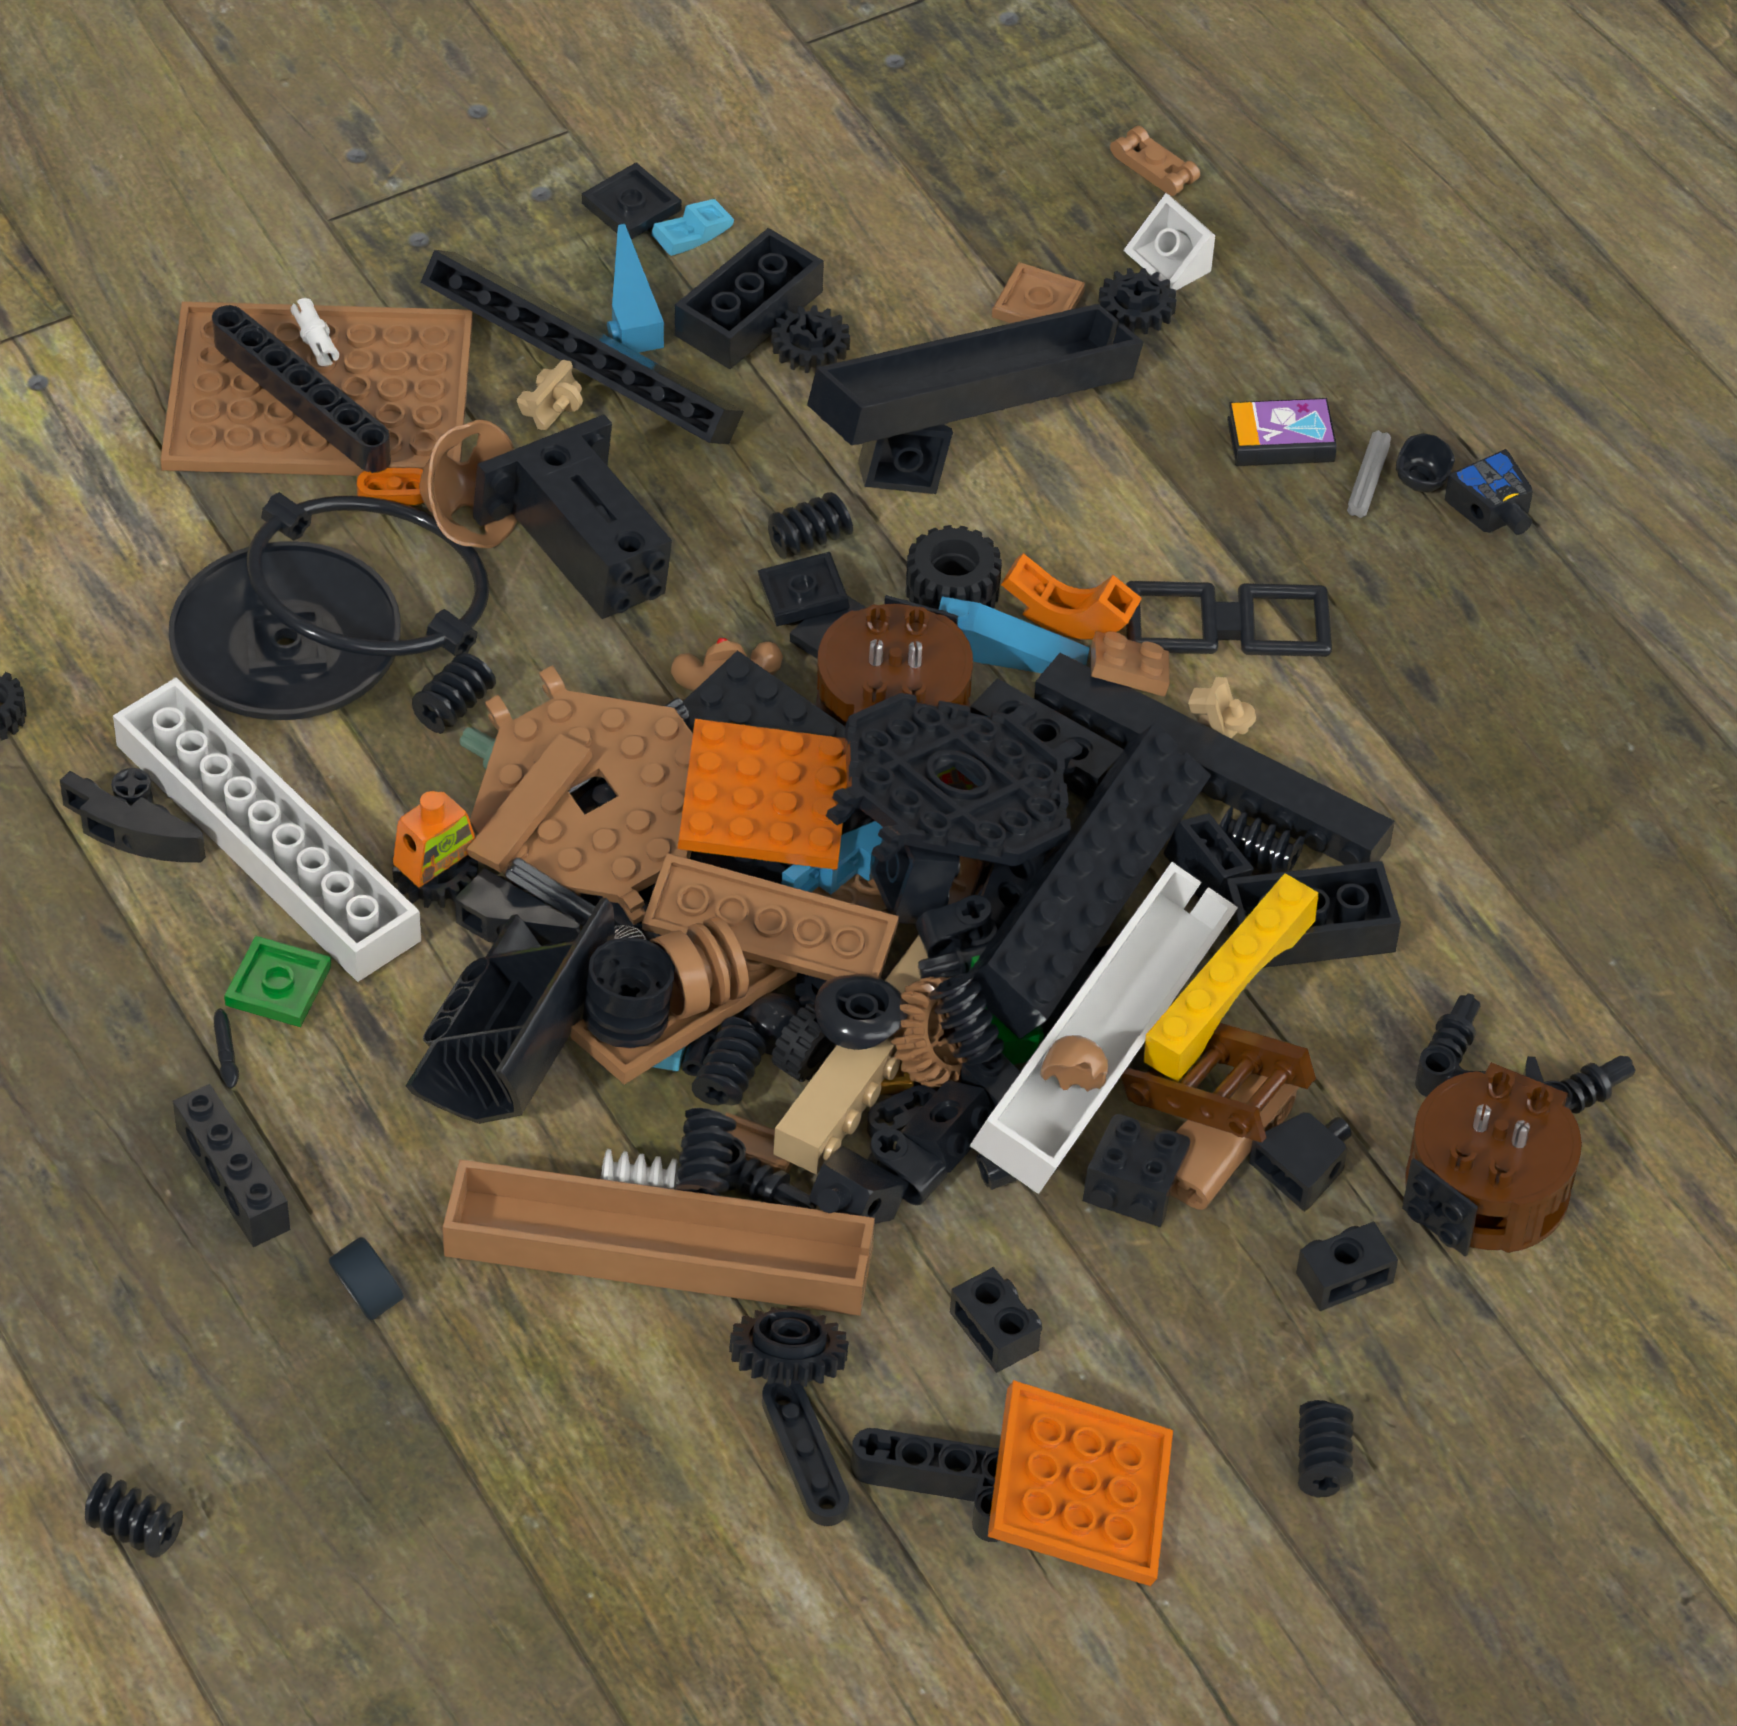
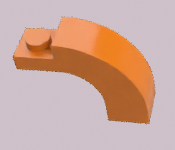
M1024 553L1014 561L1001 583V586L1027 606L1022 614L1023 616L1048 631L1075 639H1093L1096 631L1102 633L1119 631L1128 624L1142 599L1114 575L1095 588L1079 589L1068 586L1052 577Z

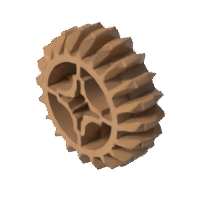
M945 977L922 978L920 981H915L911 985L905 986V991L901 994V997L908 1004L900 1005V1010L908 1014L906 1020H901V1027L894 1033V1038L890 1041L897 1048L894 1058L902 1060L901 1071L910 1073L911 1081H917L921 1085L928 1087H941L948 1080L960 1082L962 1063L967 1061L966 1057L954 1058L952 1054L955 1049L961 1046L960 1042L948 1044L946 1038L955 1029H942L940 1025L944 1019L949 1017V1014L935 1013L934 1008L943 1002L942 998L930 1000L928 996L941 982L949 979Z

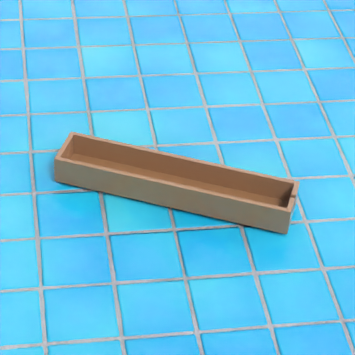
M459 1159L443 1223L444 1256L861 1316L873 1251L875 1218L836 1212L825 1213L822 1210Z

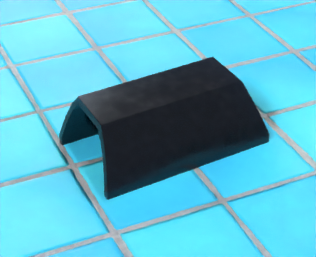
M607 898L600 899L576 939L556 944L550 943L544 946L538 943L518 914L511 915L486 957L473 961L461 973L426 1029L423 1041L429 1048L405 1085L413 1095L437 1108L478 1124L522 1116L570 1036L571 1027L579 1021L584 1012L590 957L597 947L610 940H614V908Z

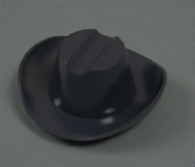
M851 974L832 978L821 986L815 998V1014L821 1031L831 1042L843 1048L863 1050L885 1041L901 1027V1020H906L908 1014L900 1010V1005L908 1003L902 999V993L886 980L872 975Z

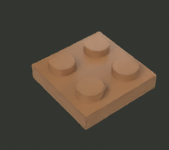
M1096 631L1091 643V676L1165 697L1170 684L1169 651L1164 650L1156 643L1143 642L1141 644L1127 640L1125 636L1117 632L1102 633Z

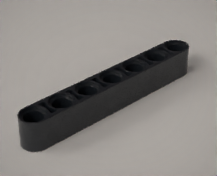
M225 305L213 312L214 344L221 354L364 471L371 473L381 472L390 465L389 430L241 308Z

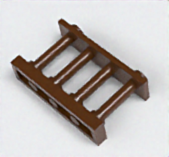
M1219 1023L1203 1050L1201 1058L1179 1083L1164 1079L1165 1075L1153 1067L1146 1073L1127 1067L1121 1075L1128 1100L1138 1106H1146L1232 1133L1237 1137H1245L1261 1143L1267 1137L1260 1112L1284 1084H1291L1308 1089L1316 1079L1307 1048L1223 1023ZM1217 1063L1234 1067L1213 1093L1197 1089ZM1250 1074L1268 1077L1246 1104L1230 1099Z

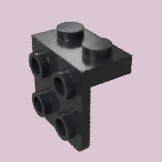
M1122 1114L1114 1115L1088 1166L1082 1201L1141 1222L1161 1227L1166 1217L1171 1187L1190 1148L1191 1141L1189 1137Z

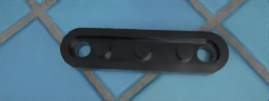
M766 1382L762 1390V1407L807 1516L814 1523L822 1526H833L842 1522L848 1514L849 1494L804 1387L800 1384L785 1387L784 1384L775 1382L767 1384ZM786 1400L789 1404L780 1405L777 1402ZM822 1505H831V1506H833L834 1508H833V1509H822V1508H820V1507H821Z

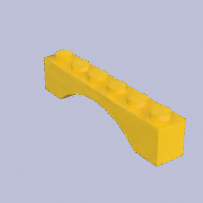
M1285 873L1147 1032L1144 1063L1178 1083L1201 1056L1220 1021L1246 985L1274 957L1292 948L1315 922L1318 892Z

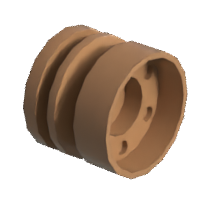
M719 916L704 920L703 924L696 923L690 925L686 934L681 930H677L650 940L651 943L658 945L669 954L675 966L669 1012L676 1019H684L706 1011L710 1001L715 1005H723L729 999L736 1000L746 996L749 977L741 946L732 929Z

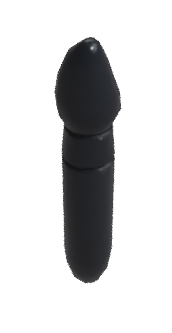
M219 1008L214 1013L213 1021L218 1057L221 1065L220 1075L226 1086L232 1089L237 1085L239 1070L235 1064L230 1021L225 1010Z

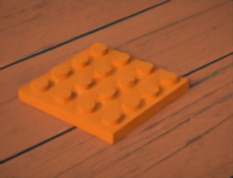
M695 719L678 849L837 870L843 823L836 825L826 817V814L830 808L838 804L832 798L834 791L847 788L845 738Z
M1013 1380L1007 1388L987 1537L1151 1586L1158 1576L1173 1430Z

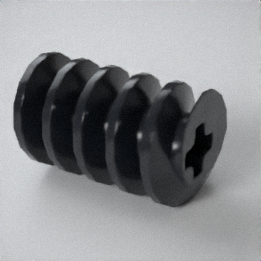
M833 492L825 493L822 498H811L808 503H798L795 508H785L782 514L774 512L768 519V533L771 544L782 559L787 557L786 547L789 548L793 555L800 554V542H802L807 550L813 549V537H815L820 545L826 544V532H828L833 540L839 539V527L842 528L846 535L853 533L851 516L843 501Z
M460 653L453 658L451 663L443 668L442 672L437 673L432 681L423 687L422 691L414 695L412 698L414 714L428 729L442 734L445 731V726H454L458 721L457 717H463L467 713V708H473L477 703V699H481L486 695V689L489 690L495 687L496 677L487 664L478 657L467 653Z
M1230 807L1227 810L1219 826L1252 867L1257 864L1258 871L1266 874L1271 869L1272 873L1292 871L1302 851L1305 837L1299 836L1291 844L1289 843V830H1285L1277 838L1275 837V824L1272 823L1263 832L1261 831V818H1256L1251 826L1247 825V812L1243 811L1235 820L1233 819L1234 807Z
M972 972L951 977L941 982L928 994L930 1000L942 998L943 1002L934 1008L935 1013L949 1014V1017L944 1019L940 1025L942 1029H955L946 1039L948 1044L961 1043V1046L955 1049L952 1054L954 1058L966 1057V1065H977L997 1056L1005 1048L1003 1040L997 1038L999 1034L998 1028L995 1024L991 1023L993 1016L990 1010L985 1009L987 1001L984 995L979 994L981 987L979 982L973 979L975 973Z
M734 1016L728 1017L723 1021L721 1029L715 1036V1041L709 1048V1053L703 1060V1065L697 1072L696 1079L692 1082V1091L695 1097L707 1104L717 1106L722 1104L732 1106L742 1101L743 1092L748 1089L749 1080L755 1075V1068L760 1064L761 1056L767 1050L765 1039L757 1033L751 1023Z
M707 1108L686 1110L685 1117L687 1120L683 1126L685 1135L681 1141L683 1150L679 1156L681 1166L677 1172L679 1181L676 1183L675 1190L709 1195L724 1193L728 1191L729 1183L721 1178L729 1176L731 1168L723 1162L732 1160L733 1152L725 1147H730L734 1144L735 1137L728 1132L736 1129L737 1122L733 1118Z
M1325 1400L1308 1401L1300 1405L1299 1408L1300 1446L1298 1457L1300 1460L1298 1472L1300 1475L1298 1486L1307 1495L1317 1498L1329 1497L1336 1494L1340 1487L1348 1485L1353 1479V1472L1350 1469L1353 1465V1457L1350 1453L1353 1450V1442L1351 1440L1353 1427L1351 1423L1353 1422L1354 1414L1351 1409L1344 1405L1330 1403Z
M107 1472L103 1473L95 1482L86 1500V1524L94 1529L100 1528L101 1532L108 1536L115 1535L116 1539L122 1543L130 1542L131 1547L138 1551L145 1549L146 1554L152 1558L160 1557L167 1552L179 1534L183 1521V1510L176 1512L170 1518V1503L165 1501L157 1510H154L157 1497L150 1494L140 1503L142 1496L140 1488H132L125 1496L127 1483L120 1479L110 1488L112 1475Z

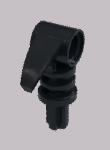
M1473 994L1460 995L1451 1014L1442 1015L1438 1019L1432 1041L1421 1052L1415 1086L1425 1097L1448 1079L1473 1072L1464 1070L1459 1065L1468 1046L1473 1043L1476 1036V1030L1472 1024L1481 1006Z
M1620 1055L1600 1067L1595 1063H1588L1581 1068L1580 1072L1572 1074L1570 1079L1565 1078L1560 1082L1553 1080L1544 1082L1536 1057L1528 1056L1523 1075L1568 1093L1565 1107L1569 1108L1572 1113L1578 1114L1585 1107L1593 1106L1596 1101L1604 1102L1608 1100L1612 1095V1087L1632 1077L1636 1069L1629 1056L1624 1057Z
M735 1137L734 1144L730 1147H725L733 1152L732 1160L723 1162L730 1163L727 1165L731 1168L730 1175L721 1178L729 1183L728 1190L737 1188L741 1193L749 1192L750 1198L753 1200L762 1198L761 1202L816 1209L817 1205L810 1201V1195L789 1184L790 1174L783 1170L773 1174V1167L770 1165L761 1167V1160L757 1158L747 1161L746 1148L741 1140Z

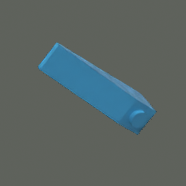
M618 225L612 321L607 322L608 335L610 338L638 353L664 348V321L626 225Z
M948 597L941 598L938 610L958 615V627L969 641L973 653V662L1043 673L1056 656L1062 653L1084 665L1087 664L1090 647L981 603Z

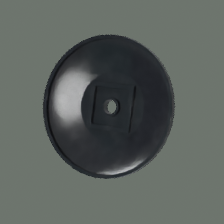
M278 541L270 542L266 545L262 556V570L265 580L274 595L295 614L316 626L345 636L378 641L400 640L401 619L395 596L384 579L365 562L339 549L316 543ZM249 547L227 554L202 569L188 582L174 604L169 621V643L174 663L180 675L196 693L207 701L229 712L245 717L263 720H296L335 711L352 703L371 690L383 678L396 657L370 656L341 651L312 641L285 626L264 607L250 584L246 564ZM284 638L295 640L290 645H280L277 643Z

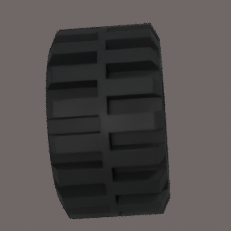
M952 525L943 526L942 530L937 528L928 530V535L921 534L918 536L916 543H912L909 548L906 570V597L909 598L910 602L937 610L939 609L942 597L977 602L994 609L995 602H998L1000 594L1002 559H1000L998 547H994V541L989 537L983 538L982 532L976 529L973 532L969 531L968 527L965 526L952 528Z

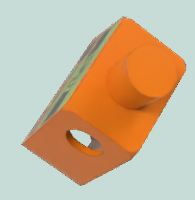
M429 791L424 793L420 798V804L401 816L398 821L393 865L415 885L421 887L467 856V848L475 839L466 811L445 792Z

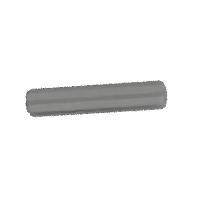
M1378 430L1371 435L1348 502L1347 511L1351 516L1356 515L1362 518L1367 515L1390 447L1391 436L1387 432L1382 433Z

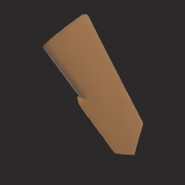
M1250 1074L1230 1099L1246 1104L1268 1077ZM1284 1084L1260 1112L1265 1132L1283 1123L1294 1105L1298 1086ZM1187 1120L1176 1133L1189 1137L1191 1141L1190 1148L1171 1187L1170 1195L1195 1209L1203 1210L1207 1208L1227 1183L1230 1176L1250 1153L1253 1140L1237 1137L1232 1133Z

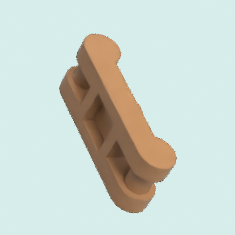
M1135 126L1127 132V137H1119L1110 144V150L1115 158L1170 196H1174L1183 190L1185 183L1191 184L1200 178L1199 168L1194 162H1184L1152 140L1147 131L1141 126Z

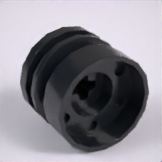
M629 937L610 940L597 947L589 961L583 1019L588 1030L596 1038L614 1047L636 1048L649 1045L661 1037L668 1025L675 966L669 954L658 945L647 940Z

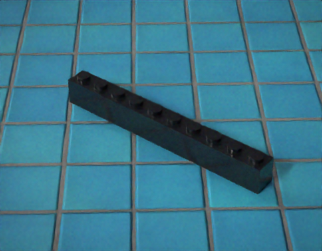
M434 250L420 283L559 360L571 361L573 368L706 442L716 444L730 443L743 415V410L456 252Z
M1062 653L1056 656L1035 682V700L1122 749L1132 739L1156 722L1180 745L1177 750L1180 754L1184 752L1189 753L1211 774L1201 792L1214 800H1219L1234 807L1241 813L1243 811L1247 812L1248 817L1254 819L1261 818L1262 823L1268 826L1272 823L1275 824L1276 831L1281 834L1285 830H1289L1290 837L1296 840L1299 836L1305 837L1304 844L1309 848L1321 852L1341 862L1343 865L1379 861L1391 845L1394 820L1128 686L1092 677L1090 667Z

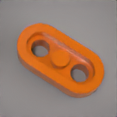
M386 468L376 473L363 471L357 478V495L386 499L405 505L422 504L424 501L420 493L419 484L423 469Z

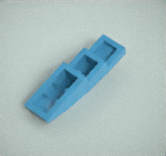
M874 821L841 835L837 870L793 864L782 872V885L812 892L817 887H820L829 894H832L855 874L870 881L873 879L871 870L876 859L871 853L875 846L881 844L882 838L878 836V833L883 827Z

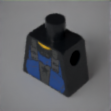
M1507 449L1449 474L1444 500L1483 532L1490 533L1507 525L1516 535H1520L1527 531L1532 524V519L1528 513L1533 490Z

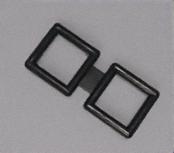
M1129 581L1126 583L1139 596L1200 597L1202 639L1142 637L1141 605L1139 603L1126 625L1127 640L1141 644L1143 642L1156 643L1164 650L1169 651V653L1214 654L1218 650V640L1241 641V650L1246 655L1327 657L1332 652L1328 590L1323 585L1243 583L1238 587V602H1216L1215 587L1209 582ZM1253 599L1313 600L1316 641L1256 640Z

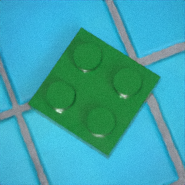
M255 936L224 995L225 1006L301 1027L331 969V957Z

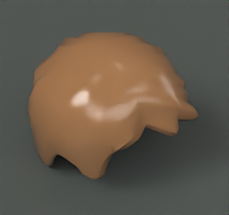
M1080 1035L1064 1036L1056 1040L1050 1047L1042 1064L1040 1075L1045 1081L1054 1075L1059 1081L1060 1088L1063 1090H1068L1072 1085H1080L1087 1092L1095 1088L1101 1089L1106 1083L1108 1059L1105 1057L1101 1047L1094 1041Z

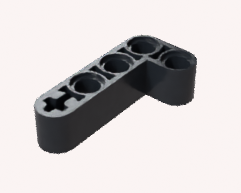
M866 1428L855 1435L852 1441L851 1471L860 1482L973 1501L972 1525L975 1534L987 1542L1000 1541L987 1537L990 1515L986 1514L991 1512L995 1484L993 1476H996L999 1448L878 1428ZM915 1461L921 1464L912 1465L907 1462ZM958 1468V1469H961V1470H963V1471H961V1472H955V1471H952V1470H950V1469Z

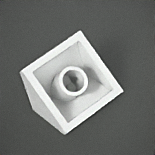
M1165 193L1123 251L1141 267L1146 268L1150 275L1159 272L1160 281L1169 279L1170 288L1178 290L1211 272L1215 234L1169 194Z

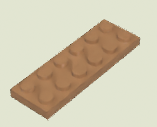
M667 853L642 921V928L645 931L660 935L681 930L686 934L690 925L696 923L703 924L704 920L719 916L726 921L734 932L741 946L744 958L828 981L838 976L851 974H866L881 978L899 923V916Z

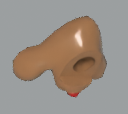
M719 638L714 645L708 648L704 664L693 654H680L673 660L671 673L676 683L694 691L737 650L745 656L746 654L740 644L730 642L726 638ZM767 641L756 646L750 655V659L774 675L781 667L783 655L777 644Z

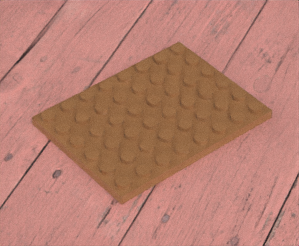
M217 302L181 303L160 460L162 471L359 476L364 471L215 348L212 314L217 308L225 305L241 308L389 430L391 462L387 468L424 469L438 439L449 429L464 425L473 326V312L471 310L314 305L320 319L327 323L330 329L329 337L339 352L337 361L333 360L331 354L328 353L333 362L332 365L320 366L310 346L303 342L300 336L301 328L291 313L292 305ZM463 440L447 452V456L460 463L462 460Z

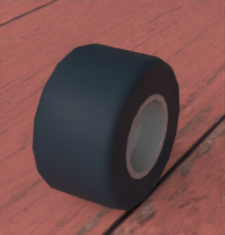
M364 1237L357 1238L329 1258V1263L334 1272L369 1320H374L404 1298L399 1285Z

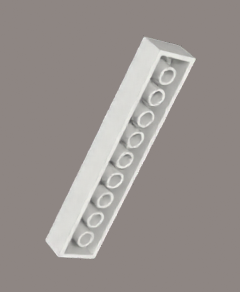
M177 677L113 715L117 747L141 770L145 771L150 776V779L357 982L421 942L419 910Z

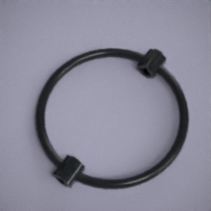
M278 492L271 496L268 503L262 508L261 518L266 522L256 532L248 549L246 563L248 577L256 596L264 607L288 628L322 645L341 651L370 656L413 655L432 651L440 647L445 648L456 656L460 653L468 654L470 648L476 643L478 632L472 627L481 618L487 606L489 598L488 574L475 549L472 546H462L449 540L440 531L434 516L402 503L367 496L322 497L296 504ZM332 511L380 513L419 525L451 545L464 559L470 569L474 582V595L470 607L460 619L446 609L436 613L434 619L428 624L426 636L399 641L354 638L316 626L286 607L274 595L265 580L262 570L264 549L278 531L293 541L301 538L305 530L310 526L311 518L314 514Z

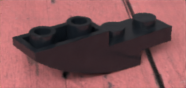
M69 771L60 779L63 806L81 816L83 833L118 850L156 860L201 863L206 858L203 832L193 823H185L170 814L164 806L153 804L143 797H140L130 806L123 798L112 796L99 788L91 779L82 778L72 771Z

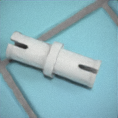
M302 298L297 300L302 311L300 312L297 305L293 303L291 313L301 328L300 336L303 342L310 346L320 366L332 365L333 362L328 353L331 354L333 360L337 361L339 352L329 337L330 329L327 323L320 319L311 299Z

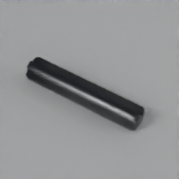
M520 857L514 858L506 869V878L559 912L570 915L583 927L596 907Z

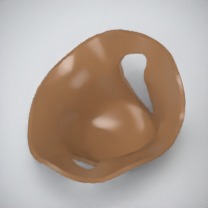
M475 420L446 431L434 445L431 457L426 463L420 478L419 489L422 499L428 510L434 515L440 531L449 540L462 546L478 548L495 547L510 535L517 523V519L511 514L502 520L484 525L486 534L482 535L459 525L452 518V514L457 509L463 506H471L472 509L474 507L477 464L514 450L507 434L492 422ZM479 434L477 445L473 448L470 458L466 462L460 463L447 456V452L470 435Z

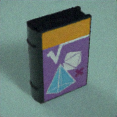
M1327 398L1229 402L1230 416L1227 417L1235 466L1335 461L1337 445Z

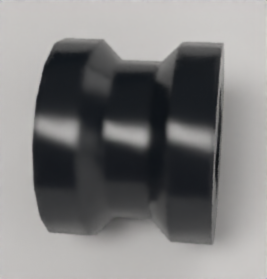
M128 768L121 770L113 777L111 786L114 796L123 798L130 806L140 797L145 798L151 803L154 802L150 776L145 771L139 768Z

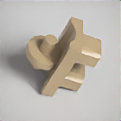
M561 360L553 370L544 368L537 375V389L534 392L523 391L517 398L522 415L533 417L537 429L547 430L564 410L575 412L582 405L583 400L580 394L582 387L572 375L571 370L573 366L571 361Z
M1216 677L1211 688L1195 687L1193 689L1188 704L1191 713L1201 714L1199 723L1232 739L1236 733H1247L1249 727L1256 721V712L1251 704L1241 702L1239 699L1233 700L1226 677Z

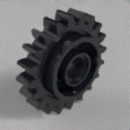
M771 1307L770 1311L766 1313L755 1310L754 1318L742 1316L741 1324L734 1323L733 1332L730 1334L729 1352L732 1353L731 1361L739 1362L740 1371L752 1370L751 1378L753 1379L762 1376V1378L767 1380V1384L775 1382L784 1384L785 1387L796 1384L807 1387L808 1382L814 1380L822 1384L824 1383V1375L835 1378L837 1370H844L849 1341H846L845 1331H838L839 1324L837 1322L825 1324V1315L815 1316L811 1314L810 1310H795L793 1307H788L787 1309Z

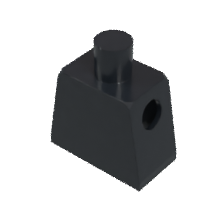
M1303 1112L1265 1132L1267 1138L1262 1143L1252 1141L1249 1164L1305 1212L1344 1169L1347 1155V1147L1344 1142L1351 1137L1352 1132L1346 1121L1340 1117H1335L1324 1126L1312 1114Z
M842 1146L821 1166L809 1199L825 1213L836 1212L875 1218V1224L891 1221L895 1218L909 1183Z

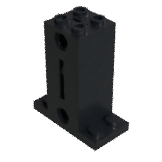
M605 414L478 463L473 518L480 527L502 520L506 516L513 514L601 619L616 613H623L633 606L648 600H654L660 595L665 594L672 546L671 538L608 467L612 422Z

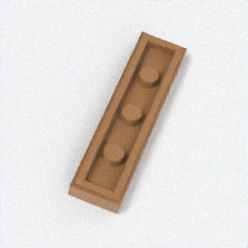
M559 733L468 846L469 856L502 872L592 759L591 749Z

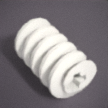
M607 1149L603 1160L601 1179L675 1190L676 1183L679 1181L677 1178L678 1163L677 1159H672L666 1170L662 1168L661 1157L656 1156L651 1167H646L644 1154H639L633 1165L629 1162L627 1151H623L618 1162H613L612 1151Z

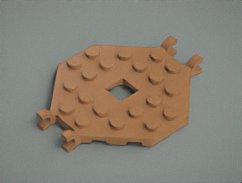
M552 665L539 672L540 678L545 683L542 685L543 691L551 699L513 720L499 695L485 702V706L490 712L488 718L498 730V734L471 814V826L475 834L478 835L559 733L590 748L593 755L592 759L510 862L514 858L520 857L579 896H581V893L603 896L609 902L619 903L632 924L635 925L644 919L646 913L642 908L645 905L644 900L638 892L657 882L666 854L669 853L690 859L692 851L678 849L693 733L675 708L567 691L561 677ZM591 777L605 778L617 797L584 814L570 795L571 788ZM507 865V866L504 868V870L502 871V873L504 874V876H505V872H506V869H507L508 865Z

